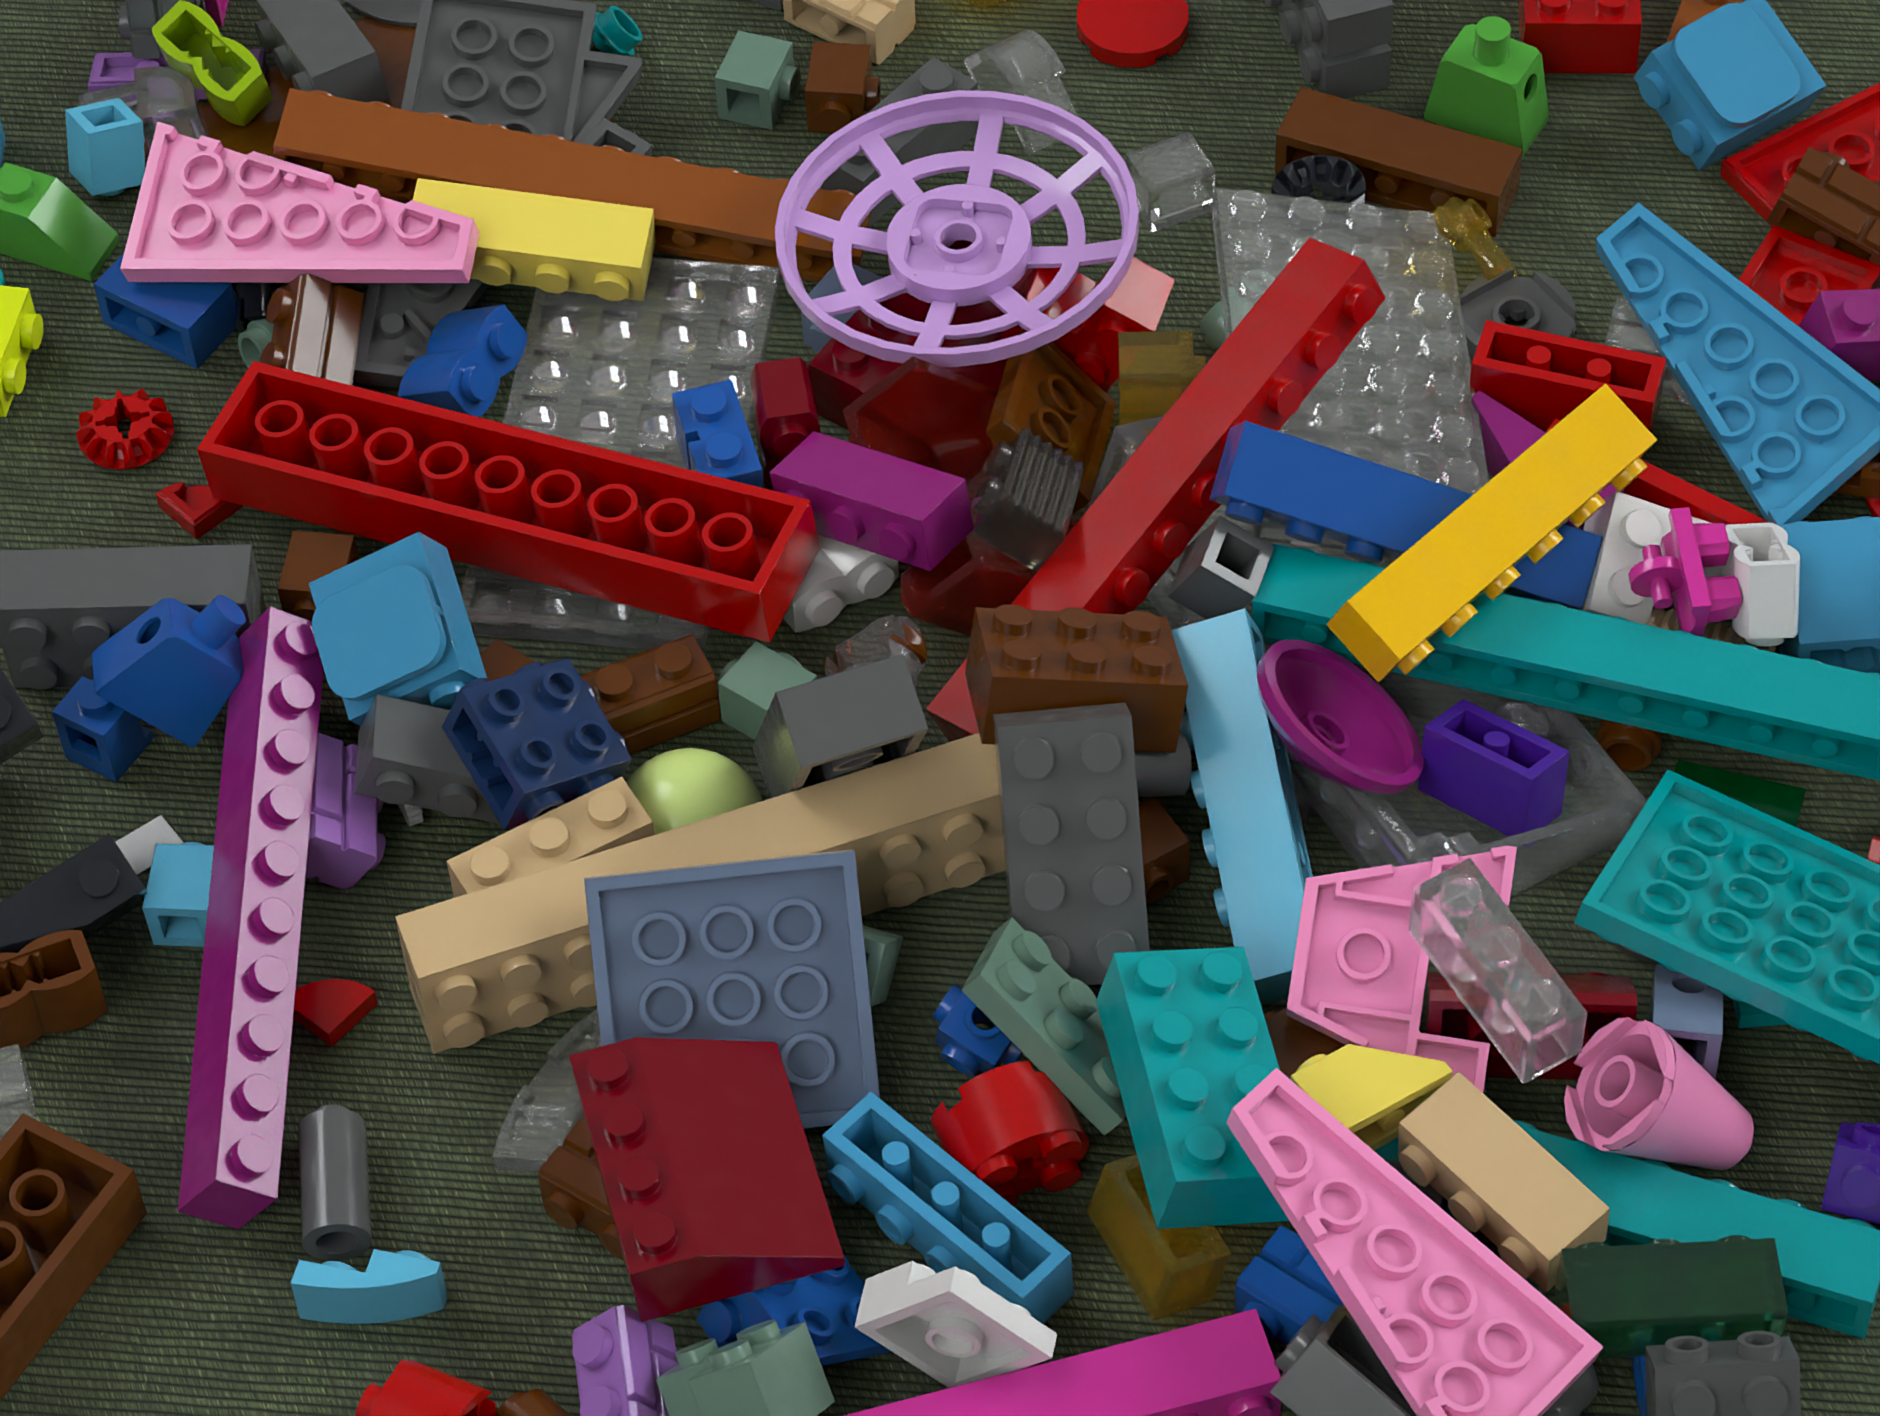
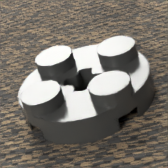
M1501 269L1486 273L1473 280L1464 289L1460 297L1455 320V336L1462 350L1472 360L1486 320L1506 324V317H1511L1515 321L1527 319L1526 325L1517 327L1575 339L1576 307L1571 294L1555 279L1537 272L1533 273V280L1525 277H1513L1514 269Z

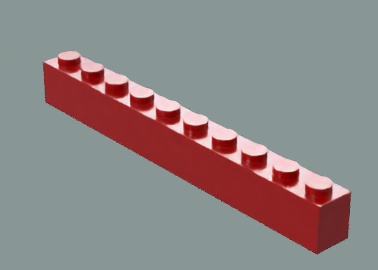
M1309 237L1011 604L1022 606L1028 610L1042 611L1082 608L1092 613L1123 615L1134 611L1146 599L1149 591L1173 561L1183 553L1187 544L1211 514L1221 506V504L1209 499L1230 427L1248 421L1279 431L1290 416L1299 409L1302 401L1327 370L1336 363L1340 354L1365 323L1374 316L1377 308L1385 300V296L1366 261ZM967 659L925 709L949 742L979 733L965 676Z

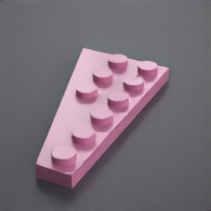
M157 121L120 269L128 282L290 283L300 274H310L332 283H469L480 233L474 220L413 200L404 204L380 196L377 189L358 184L356 188L334 182L329 174L255 151L247 155L224 148L219 140L201 135L199 140L178 134L174 126Z
M1274 1069L1232 1108L1226 1124L1416 1416H1542L1596 1360L1603 1349L1599 1342L1279 1069Z

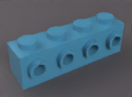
M871 1091L822 1135L828 1171L826 1179L833 1191L842 1200L851 1205L858 1201L875 1215L877 1224L892 1241L899 1245H904L908 1242L924 1256L928 1267L936 1273L955 1266L961 1270L968 1271L974 1274L981 1284L1010 1303L1027 1309L1031 1317L1042 1324L1074 1295L1071 1253Z

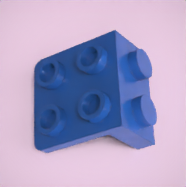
M845 1256L846 1266L705 1304L696 1318L709 1338H715L718 1348L738 1341L736 1337L738 1332L758 1323L776 1319L779 1329L802 1322L806 1323L822 1366L892 1352L854 1327L864 1283L850 1266Z

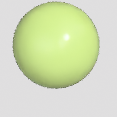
M681 748L656 755L642 764L626 781L653 821L655 835L763 801L756 784L746 771L729 758L705 749Z

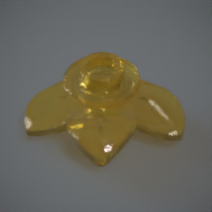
M1451 197L1445 202L1444 206L1435 208L1434 218L1439 232L1461 252L1467 254L1471 251L1487 280L1497 277L1506 269H1514L1513 277H1518L1516 269L1509 258L1490 237L1488 228L1492 226L1491 220L1476 201L1468 199L1464 202L1458 197Z

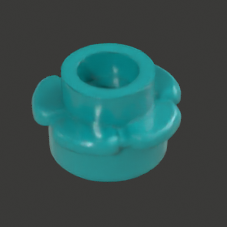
M610 6L604 13L596 12L592 41L602 53L632 57L635 54L634 47L643 39L637 24L626 12L617 6Z

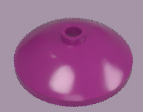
M1292 639L1276 642L1260 658L1257 666V682L1262 705L1278 736L1301 764L1332 782L1370 794H1395L1403 792L1420 776L1424 757L1421 754L1422 747L1413 726L1390 695L1356 665L1322 646Z

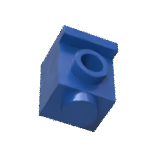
M83 676L52 711L65 758L115 782L121 778L154 738L152 730L140 725L138 717L95 694L94 679L89 680ZM94 740H96L97 747L91 745Z

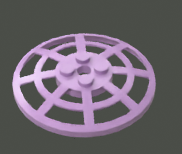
M958 90L926 94L891 103L857 118L830 135L807 156L791 177L779 203L775 224V241L778 266L788 293L802 313L825 334L851 349L886 361L926 367H960L992 363L1025 354L1059 339L1085 322L1111 297L1127 274L1137 248L1140 221L1135 184L1125 161L1109 140L1086 121L1058 106L1028 96L997 91ZM958 121H979L973 151L939 153L915 159L902 165L885 142V139L896 134L928 125ZM1003 124L1022 126L1049 135L1074 148L1084 157L1056 179L1052 174L1031 162L998 153ZM863 151L880 177L872 181L853 199L844 211L840 221L806 211L811 198L824 181L847 160ZM969 171L966 184L942 186L923 193L915 183L919 179L941 173ZM994 173L1020 180L1037 189L1039 193L1019 205L1007 194L991 188ZM1101 173L1110 185L1119 206L1122 226L1121 239L1086 244L1084 218L1076 199L1072 195ZM893 193L903 207L893 217L887 232L860 227L870 211L888 195ZM1056 208L1061 214L1067 229V246L1033 247L1030 225ZM798 231L833 242L834 269L844 292L816 299L810 298L804 288L797 268L796 241ZM957 240L972 242L969 247L954 250L948 248ZM856 248L888 255L891 275L862 286L853 269L852 249ZM1115 261L1102 281L1078 304L1055 319H1051L1042 313L1067 290L1076 277L1080 266ZM1028 268H1060L1051 283L1029 302L1012 288L1022 278ZM907 292L919 300L931 303L925 322H919L897 315L879 303ZM990 300L1005 314L978 323L950 325L957 306L974 305ZM860 309L865 315L885 327L907 335L918 336L914 346L884 341L856 331L832 316ZM1017 325L1027 331L1017 336L987 344L954 348L941 347L944 339L958 340L982 337L1008 330Z

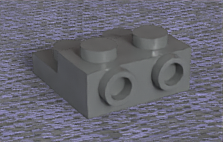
M1750 1331L1738 1336L1737 1340L1708 1342L1696 1336H1678L1667 1340L1665 1345L1645 1346L1647 1416H1801L1800 1358L1789 1336L1780 1337L1768 1331Z

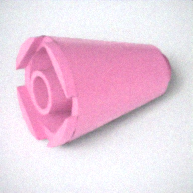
M1629 1017L1617 1018L1599 1029L1580 1050L1574 1064L1583 1069L1576 1089L1567 1085L1564 1096L1566 1122L1575 1137L1592 1148L1605 1152L1719 1171L1735 1166L1750 1150L1754 1134V1123L1751 1114L1659 1025L1647 1020L1635 1021Z

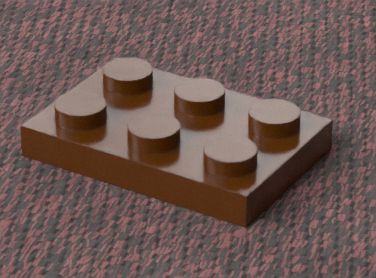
M1022 329L1015 336L1023 334L1027 331L1025 329ZM1050 342L1025 354L1007 359L986 434L991 438L995 448L1004 457L1014 459L1035 479L1038 488L1045 496L1052 500H1058L1073 515L1091 502L1116 402L1053 342Z

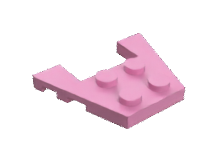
M1517 847L1491 848L1490 852L1458 857L1457 853L1433 857L1432 861L1392 867V864L1306 878L1286 1015L1345 1045L1352 1044L1445 1061L1452 1069L1453 1076L1460 1072L1483 1093L1490 1043L1421 1033L1419 1025L1437 902L1507 912Z

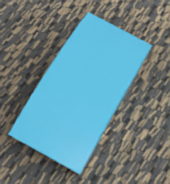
M374 1249L366 1272L357 1271L350 1265L338 1261H327L323 1264L299 1260L291 1280V1287L300 1319L326 1323L370 1324L400 1321L443 1310L448 1299L441 1263L433 1261L419 1252L410 1250L392 1253Z

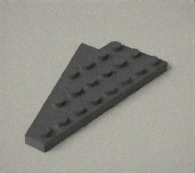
M421 0L401 109L419 113L437 112L451 119L477 124L495 123L509 130L541 136L553 134L563 137L567 141L580 143L595 126H598L603 118L610 121L641 79L643 58L590 51L596 20L597 4L574 0ZM470 279L469 283H368L353 382L399 388L408 367L418 357L426 354L429 338L437 323L451 312L472 309L489 284L477 279Z

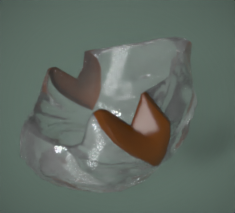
M890 614L872 622L861 632L836 645L833 652V661L827 656L824 659L823 669L826 676H830L903 654L916 690L920 671L924 668L927 661L926 642L920 627L908 616L896 617Z

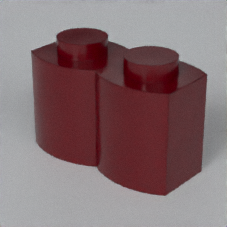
M800 357L757 363L750 377L755 410L754 428L763 470L764 485L769 490H773L770 471L813 431L821 433L810 371L807 364Z

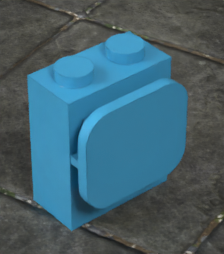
M1745 0L1742 3H1729L1686 25L1677 33L1673 40L1651 51L1633 77L1638 83L1639 91L1644 101L1650 107L1657 110L1671 130L1672 138L1677 148L1683 154L1690 157L1699 171L1807 112L1827 86L1766 0Z
M1862 516L1846 520L1797 521L1791 524H1780L1779 526L1788 534V545L1795 548L1800 554L1798 633L1794 638H1784V642L1778 645L1780 654L1800 659H1814L1823 664L1864 673L1880 674V517Z
M417 532L309 583L316 607L312 618L314 638L327 682L332 691L343 698L349 721L361 726L377 694L449 709L452 708L455 702V695L463 686L473 680L487 678L448 550L445 546L426 535Z

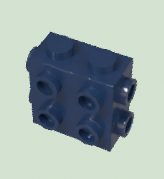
M569 658L545 665L540 662H533L523 666L512 675L489 681L487 678H479L469 682L455 695V702L442 725V729L504 830L522 825L622 777L632 760L627 752L624 739L617 731L613 730L598 706L592 688L586 681L582 680Z

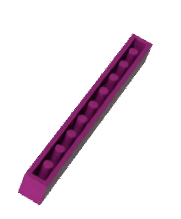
M271 606L239 637L244 672L241 681L228 699L178 1212L235 1229H240L278 1197L324 669L314 638L312 621Z

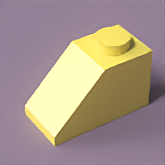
M1347 1044L1329 1055L1318 1054L1309 1058L1291 1075L1290 1080L1374 1151L1398 1138L1399 1122L1450 1080L1453 1076V1071L1445 1061Z

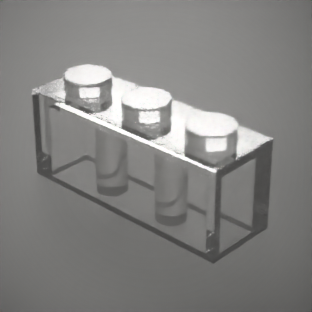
M1471 858L1412 888L1409 919L1410 933L1523 1084L1581 1053L1587 1011Z

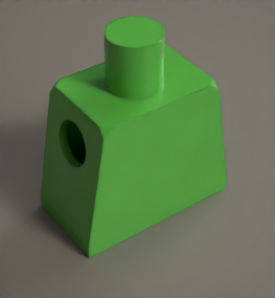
M1488 16L1479 20L1476 25H1465L1443 55L1424 112V120L1522 148L1523 157L1549 120L1542 54L1536 47L1510 38L1511 26L1508 21L1501 17Z

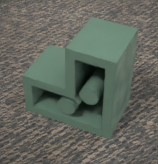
M776 1319L764 1321L736 1334L738 1341L718 1348L715 1338L694 1343L677 1351L675 1355L678 1364L656 1378L669 1416H817L835 1402L805 1322L779 1329Z

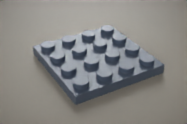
M854 849L584 877L601 1046L634 1037L776 1042L803 1128L834 1125L870 1091L880 1098Z

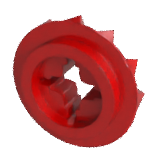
M117 388L114 398L104 400L94 397L92 410L79 413V429L76 431V436L82 453L94 464L109 469H131L153 461L167 449L173 438L174 422L172 414L167 410L162 397L151 399L143 388L136 391L133 395L126 396ZM127 418L130 419L131 423L130 431H128L129 438L123 439L122 432L118 431V421Z

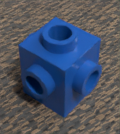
M954 984L950 988L932 1017L941 1023L937 1029L935 1043L944 1048L940 1056L953 1068L970 1077H974L977 1071L982 1074L997 1068L1001 1063L1007 1065L1018 1062L1023 1052L971 1001L960 987ZM985 1024L989 1026L991 1029L981 1030L977 1028L975 1025Z

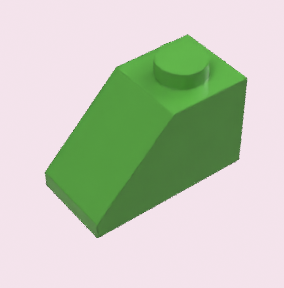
M5 162L0 169V254L92 281L120 242L118 233L57 177Z

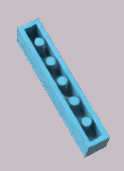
M1244 608L1171 631L1188 683L1185 701L1187 711L1183 712L1180 729L1187 738L1190 751L1195 750L1199 768L1198 770L1191 771V785L1199 807L1201 809L1207 808L1210 828L1202 830L1203 845L1210 865L1213 868H1219L1222 883L1221 888L1214 889L1215 906L1222 925L1225 928L1230 926L1234 947H1244L1262 1006L1288 998L1306 878L1313 877L1286 746L1275 731L1259 695L1257 666L1260 658L1266 652L1263 634Z

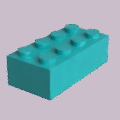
M1244 947L1114 953L1096 999V1004L1156 1228L1169 1229L1289 1221L1226 1124L1232 1108L1274 1069L1280 1070Z

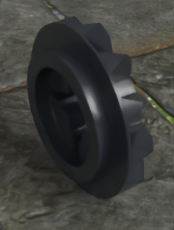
M1314 155L1297 159L1287 164L1277 173L1271 187L1273 208L1281 211L1284 222L1299 220L1305 230L1309 229L1314 223H1322L1330 230L1336 219L1351 222L1354 210L1365 207L1366 181L1362 172L1351 162L1335 156ZM1313 185H1317L1318 191H1322L1323 195L1327 198L1316 200V197L1311 194L1313 192Z

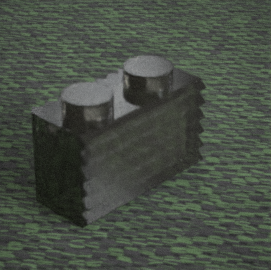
M1021 429L1010 445L1003 440L1000 441L989 455L982 470V473L989 477L981 485L971 504V508L979 512L976 517L977 521L974 524L975 527L971 533L1030 570L1037 572L1065 539L1084 472L1083 461L1074 462L1072 455L1064 456L1062 448L1053 449L1051 442H1042L1041 435L1032 436L1030 429Z

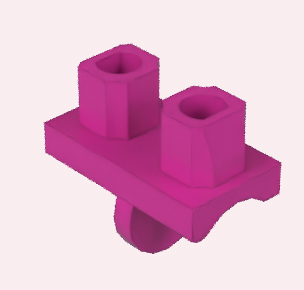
M1689 507L1670 509L1668 514L1671 531L1662 537L1661 547L1659 545H1648L1642 549L1644 561L1631 568L1628 573L1631 590L1636 595L1652 597L1653 605L1657 609L1668 608L1674 602L1680 630L1702 637L1706 623L1737 617L1742 603L1741 590L1738 578L1735 575L1705 578L1703 567L1726 566L1729 556V540L1725 523L1693 524Z

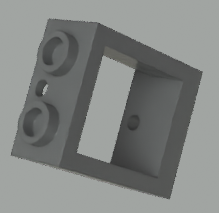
M1339 1305L1325 1322L1320 1320L1315 1314H1312L1287 1344V1348L1274 1362V1365L1284 1373L1270 1392L1298 1416H1416L1352 1316Z

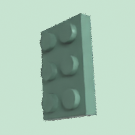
M1011 917L993 932L962 991L1041 1072H1044L1074 1106L1105 1136L1124 1120L1126 1112L1097 1008L1096 997L1085 983L1078 979H1072L1052 959L1049 948L1037 934L1025 931Z

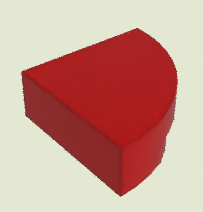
M179 482L155 493L158 507L195 539H199L243 507V505L213 498L209 485L185 487L184 482Z
M327 979L312 982L295 990L293 1019L333 1047L378 1004L376 993L368 986L350 980Z

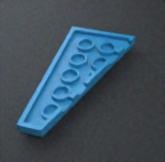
M1638 202L1596 238L1597 255L1661 356L1667 358V366L1765 520L1776 525L1801 521L1880 452V389Z

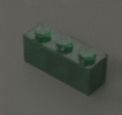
M1731 1235L1717 1241L1681 1243L1674 1239H1658L1643 1245L1609 1246L1601 1242H1590L1579 1245L1576 1248L1561 1249L1555 1282L1558 1308L1603 1346L1597 1358L1645 1356V1346L1665 1345L1667 1340L1678 1336H1696L1710 1342L1737 1340L1738 1336L1750 1331H1768L1780 1337L1783 1335L1788 1307L1775 1238L1751 1239L1743 1235Z

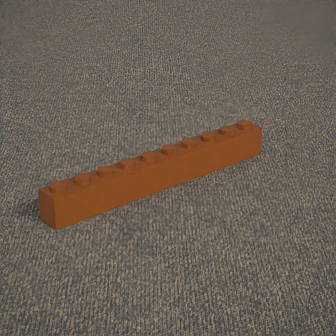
M293 88L289 89L273 146L274 158L329 174L336 183L356 188L358 184L377 189L381 197L404 204L413 200L417 179L421 178L652 208L654 210L656 238L654 251L782 275L776 253L775 224L779 203L790 179L778 178L772 180L741 174L739 171L727 167L709 168L683 163L679 159L669 156L657 158L625 152L621 148L611 145L599 147L567 141L563 137L553 134L541 136L509 130L495 123L477 124L451 119L437 112L419 113L393 108L379 101L361 102L335 97L321 90L303 91ZM819 188L811 198L806 211L840 221L844 211L857 195L848 190L837 189L830 191ZM871 211L860 227L869 229ZM798 231L796 256L797 268L801 279L820 282L834 266L833 242ZM852 249L853 264L861 267L864 250Z

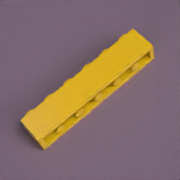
M1605 383L1347 600L1326 625L1378 683L1396 667L1406 676L1435 650L1428 642L1431 637L1442 630L1450 638L1478 613L1471 603L1480 595L1485 593L1492 601L1495 600L1521 576L1514 566L1526 556L1534 564H1537L1564 539L1557 531L1563 524L1570 520L1576 528L1580 527L1606 503L1599 495L1604 489L1612 484L1620 492L1648 467L1640 457L1657 439Z

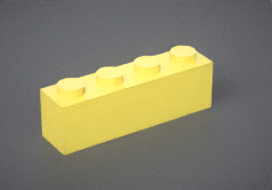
M417 179L413 201L474 220L480 234L470 279H477L494 286L515 284L538 287L549 293L568 291L591 294L609 301H621L624 299L644 301L656 244L654 210L652 208Z

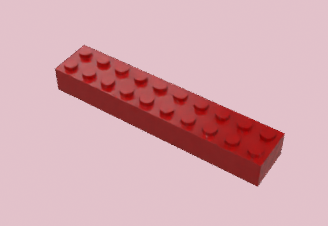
M256 361L252 362L197 448L213 498L389 544L420 532L445 546L451 560L769 643L820 550L812 504L809 499Z

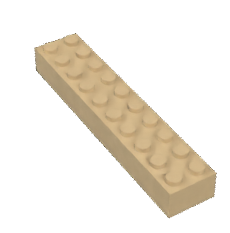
M977 733L395 916L411 993L433 1053L450 1048L468 1047L487 1036L515 1027H530L538 1024L544 1018L578 1007L597 1005L584 877L854 849L861 916H865L890 907L908 906L921 897L952 887H967L976 883L981 878L1005 871L995 745L981 744L980 735Z

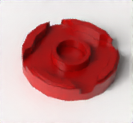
M1080 0L1077 5V36L1081 44L1084 42L1089 46L1090 54L1099 61L1117 67L1143 68L1156 64L1157 57L1163 56L1168 52L1169 57L1177 53L1188 37L1189 6L1186 0Z

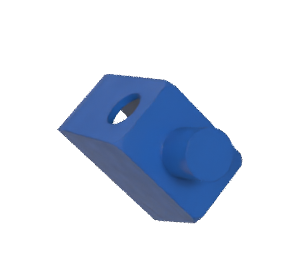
M217 595L201 613L175 598L161 599L100 645L91 654L95 694L193 748L200 741L242 679L244 669L239 638L235 633L246 621L243 611L233 600L223 595Z

